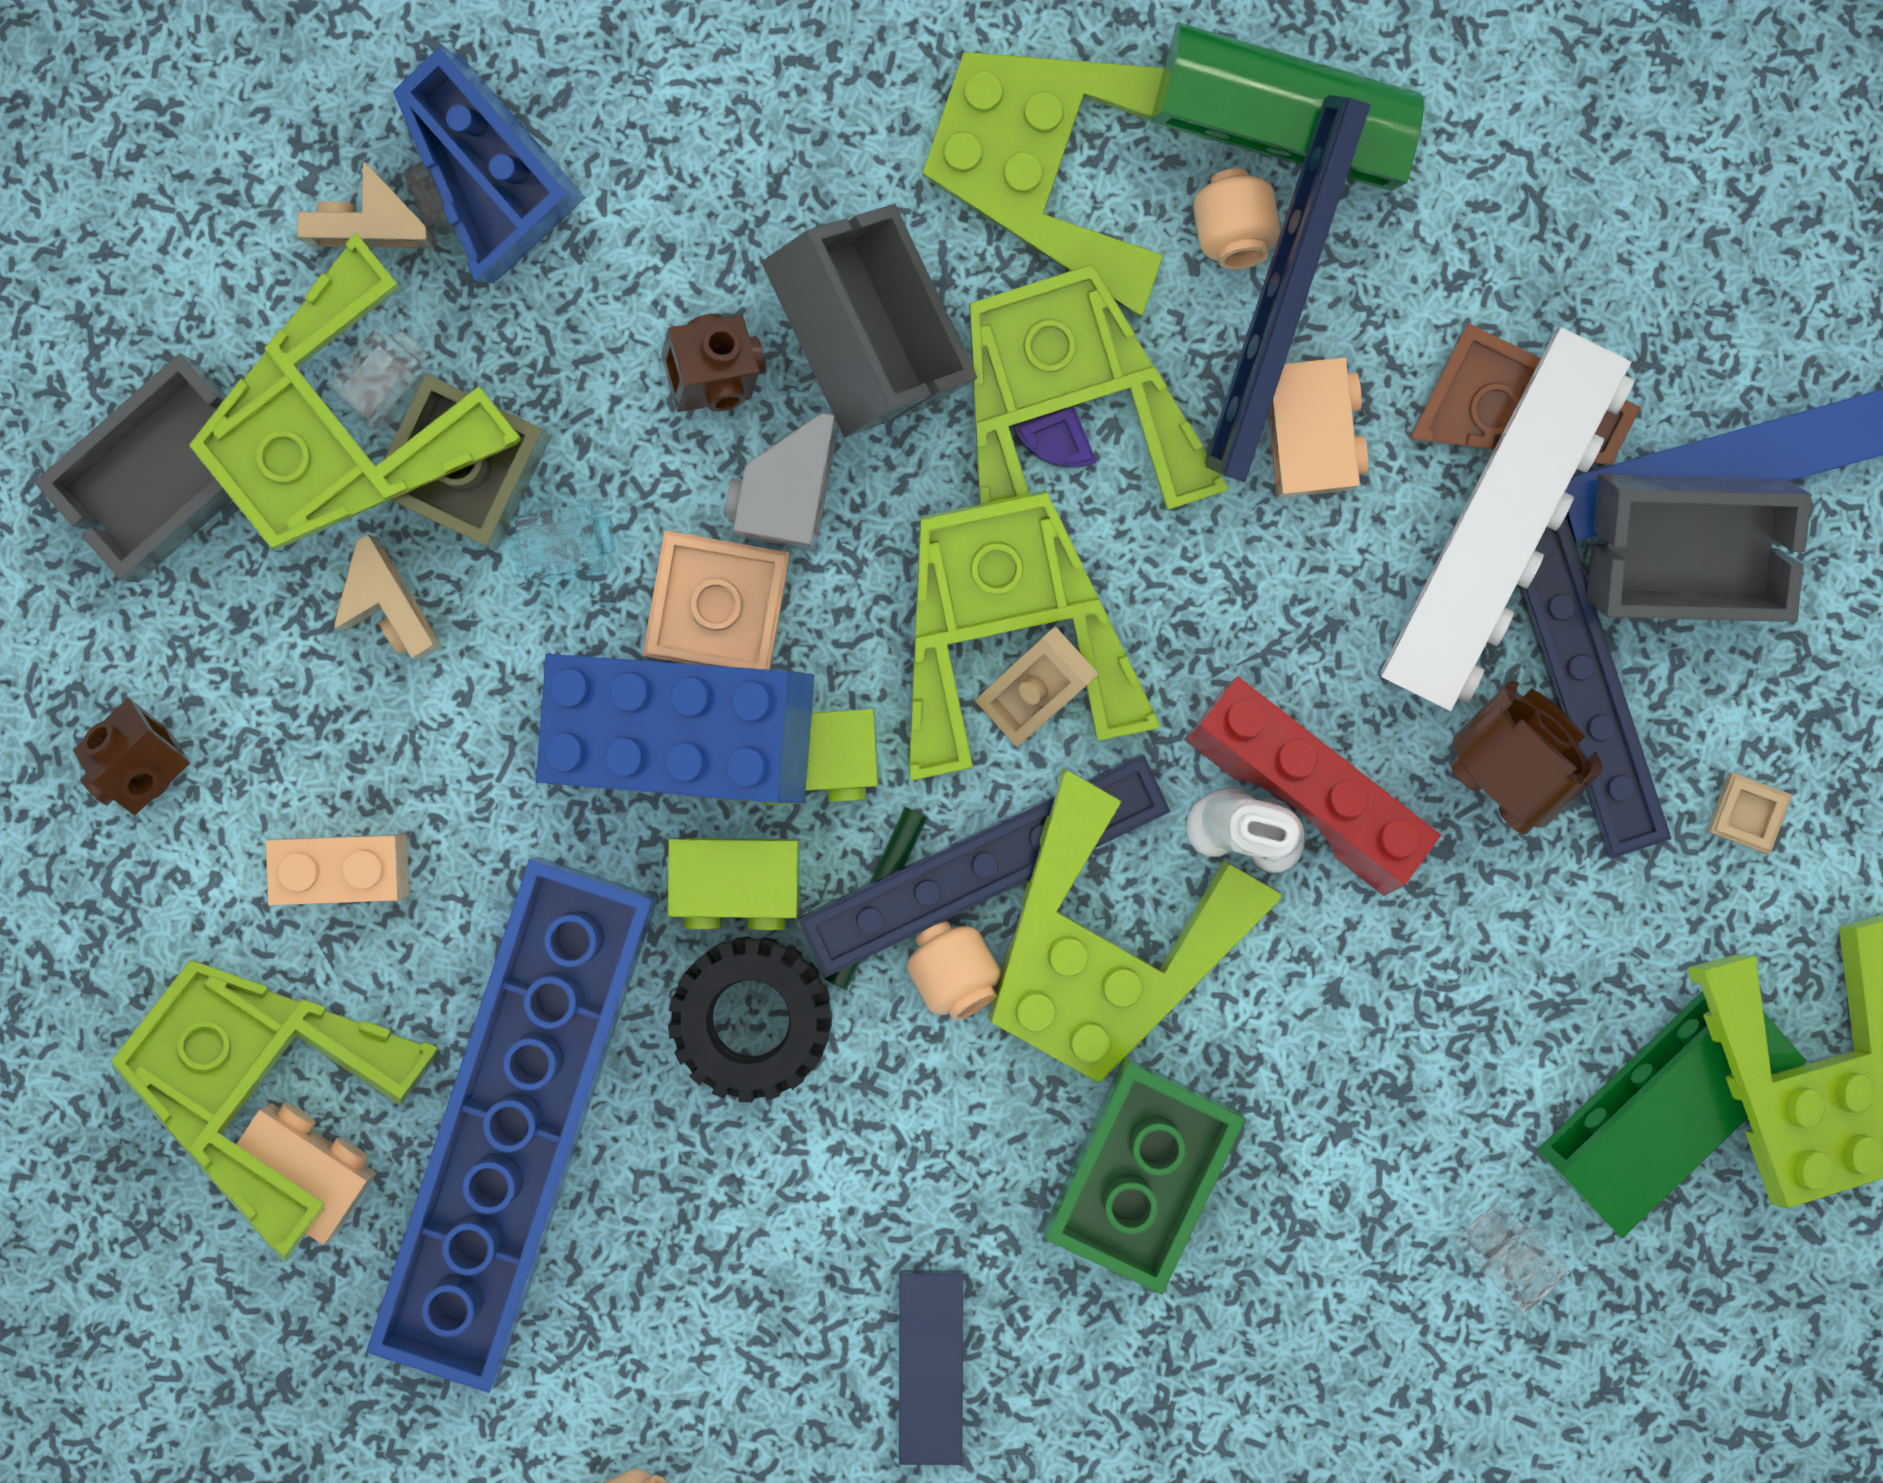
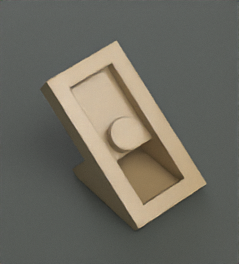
M366 162L363 163L362 213H355V204L337 201L316 203V212H297V238L309 247H346L345 244L350 237L357 233L368 248L435 249L436 236Z
M367 534L356 541L334 628L346 631L378 611L383 610L387 617L379 621V625L393 649L398 654L407 650L411 658L421 660L443 646L379 538Z
M1055 626L974 701L1013 744L1018 747L1084 689L1099 673Z

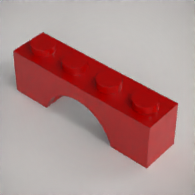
M1239 676L1220 691L1184 738L1188 744L1233 779L1244 780L1260 786L1299 811L1327 839L1332 848L1334 858L1383 896L1406 885L1441 837V834Z

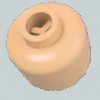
M1227 169L1212 176L1211 183L1202 188L1193 201L1199 245L1205 256L1218 261L1221 267L1232 270L1253 267L1267 260L1269 251L1275 248L1281 232L1276 198L1270 183L1260 177L1249 176V173L1244 169Z
M944 921L926 929L916 937L915 941L919 948L908 959L907 971L931 1013L936 1015L949 1014L953 1021H957L980 1011L994 1001L997 997L994 988L1000 981L1001 969L981 933L976 928L961 926L952 929L949 922Z

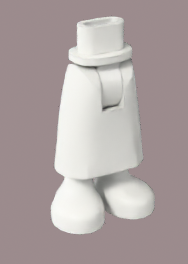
M1225 787L1208 793L1196 802L1187 816L1186 832L1188 840L1197 852L1207 857H1221L1229 851H1234L1250 856L1257 867L1268 873H1281L1291 868L1300 859L1304 849L1305 832L1300 819L1285 802L1274 796L1256 800L1241 788Z

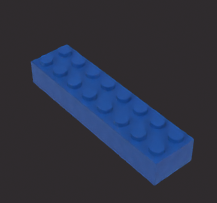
M539 856L528 860L366 1353L490 1393L499 1380L659 896Z

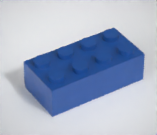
M546 654L536 783L773 803H805L815 674L782 670Z

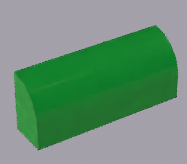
M1177 22L1150 122L1303 166L1325 97L1328 95L1351 97L1371 104L1347 179L1393 191L1408 183L1422 127L1424 99L1420 92Z
M1703 991L1536 1150L1577 1195L1622 1239L1748 1119L1743 1102L1733 1099L1727 1083L1726 1076L1732 1074L1723 1046L1720 1042L1712 1041L1703 1014L1710 1010ZM1763 1011L1771 1075L1803 1066L1807 1060Z

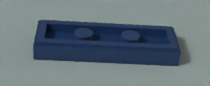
M900 1270L899 1465H962L963 1270Z

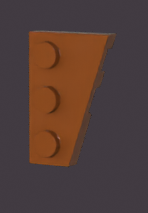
M1466 323L1408 438L1495 449L1541 358L1470 323ZM1625 400L1617 415L1606 411L1595 432L1596 435L1604 438V441L1593 463L1612 465L1641 408L1640 406Z

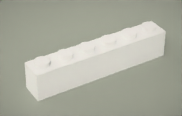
M1562 327L1555 330L1380 671L1381 677L1449 711H1452L1457 699L1465 703L1470 701L1485 669L1475 665L1487 642L1498 646L1513 618L1514 612L1505 608L1516 585L1525 589L1528 588L1543 560L1544 554L1535 550L1546 527L1555 531L1558 530L1573 502L1574 496L1565 492L1576 469L1584 473L1588 472L1603 444L1604 438L1595 434L1606 411L1615 415L1618 414L1634 384L1633 379L1625 376L1632 361Z

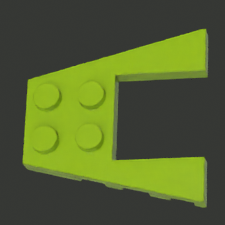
M964 52L922 175L1068 271L1093 264L1114 300L1128 309V312L1134 316L1142 318L1163 255L1045 215L1044 211L1083 98L1151 121L1164 68Z
M357 233L347 241L345 250L326 274L322 273L305 295L306 300L283 330L279 329L264 348L265 353L244 380L241 378L189 444L267 544L275 551L515 446L522 441L478 386L375 467L297 369L299 366L400 289L395 280Z
M1093 264L969 303L972 367L978 377L973 381L980 504L1029 494L1008 426L1129 388L1165 508L1169 510L1229 491L1223 477L1219 473L1205 467L1206 464L1204 462L1207 453L1203 448V444L1189 421L1185 419L1168 391L1167 385L1146 355L1135 336L1136 334Z
M1046 490L920 516L909 755L911 781L973 768L948 644L1072 618L1078 651L1099 673L1086 686L1097 740L1101 741L1160 728L1159 721Z
M1062 767L1057 780L1059 785L1050 816L1047 815L1040 837L1039 844L1041 846L1030 882L1027 881L1022 898V911L1013 940L1010 939L1001 970L1000 981L996 986L995 992L997 997L991 1003L988 1019L991 1023L1100 1083L1280 901L1283 895L1224 860L1160 969L1057 910L1121 804V801L1115 796Z
M1883 915L1839 926L1854 1051L1771 1075L1756 956L1735 954L1688 967L1691 982L1701 985L1710 1010L1703 1015L1712 1041L1722 1044L1732 1074L1726 1076V1080L1732 1097L1743 1102L1752 1129L1745 1131L1771 1205L1792 1208L1883 1179Z
M190 960L114 1056L111 1063L119 1076L276 1255L286 1262L325 1210L324 1203L224 1137L222 1133L295 1037L400 1106L436 1059L438 1048L426 1042H423L421 1045L391 1034L389 1029L366 1021L359 1023L327 1012L326 1007L302 999L299 1002L270 992L267 986Z

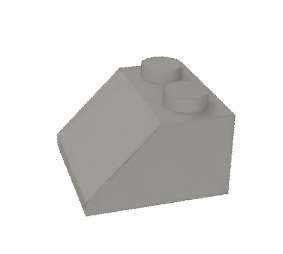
M819 414L746 464L742 480L731 479L724 516L728 517L729 521L734 522L733 530L741 538L816 552L839 429L835 415Z

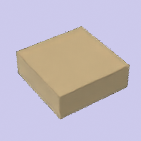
M1728 772L1706 832L1764 854H1771L1792 795L1741 775Z

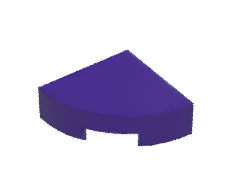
M1074 406L1037 417L1013 428L1024 447L1048 464L1068 466L1063 468H1081L1096 464L1097 462Z

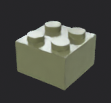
M425 373L384 460L462 400L468 393ZM500 408L497 409L522 440L521 442L396 497L391 501L497 551L552 437L543 429Z

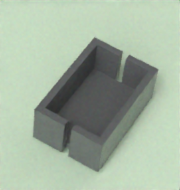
M895 204L856 215L850 220L845 218L808 229L761 261L831 411L835 415L844 438L884 424L890 419L895 420L928 408L978 378Z
M181 353L175 356L34 481L36 486L72 526L87 529L81 536L120 580L136 583L142 581L232 501V498L189 446L227 395L197 361ZM101 524L107 531L96 529V527Z
M1598 474L1593 532L1604 539V544H1591L1586 600L1606 617L1797 622L1804 565L1782 550L1771 548V540L1777 541L1792 552L1806 551L1812 494L1784 479Z

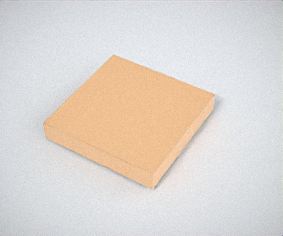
M664 530L642 656L685 664L770 670L791 553Z

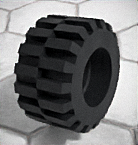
M750 936L739 937L726 943L722 942L714 946L694 961L689 969L684 972L677 983L678 988L675 994L671 997L669 1011H672L668 1030L669 1038H674L677 1050L674 1052L680 1065L685 1063L692 1073L689 1077L699 1086L702 1082L713 1088L711 1094L725 1099L726 1095L739 1097L738 1102L752 1103L754 1098L765 1097L767 1101L780 1097L781 1093L789 1088L793 1090L815 1069L829 1040L832 1027V1012L829 1002L831 997L827 985H823L819 977L820 972L812 962L809 964L800 955L802 952L791 945L786 947L776 943V939L767 937L751 939ZM742 981H759L771 986L783 997L789 1012V1026L782 1042L770 1052L758 1056H747L731 1050L721 1041L714 1027L713 1013L718 998L727 988Z

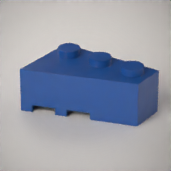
M438 47L393 90L425 167L430 169L444 202L442 207L449 224L454 225L469 261L466 263L474 281L495 283L586 198L460 54Z

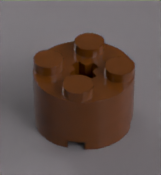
M1509 681L1453 737V745L1458 757L1451 763V769L1455 776L1470 790L1479 792L1483 789L1500 805L1498 808L1499 813L1506 823L1515 831L1526 835L1534 827L1544 828L1548 826L1602 773L1603 767L1596 751L1586 759L1583 752L1577 746L1586 736L1558 706L1533 688L1524 696L1516 693L1519 682Z

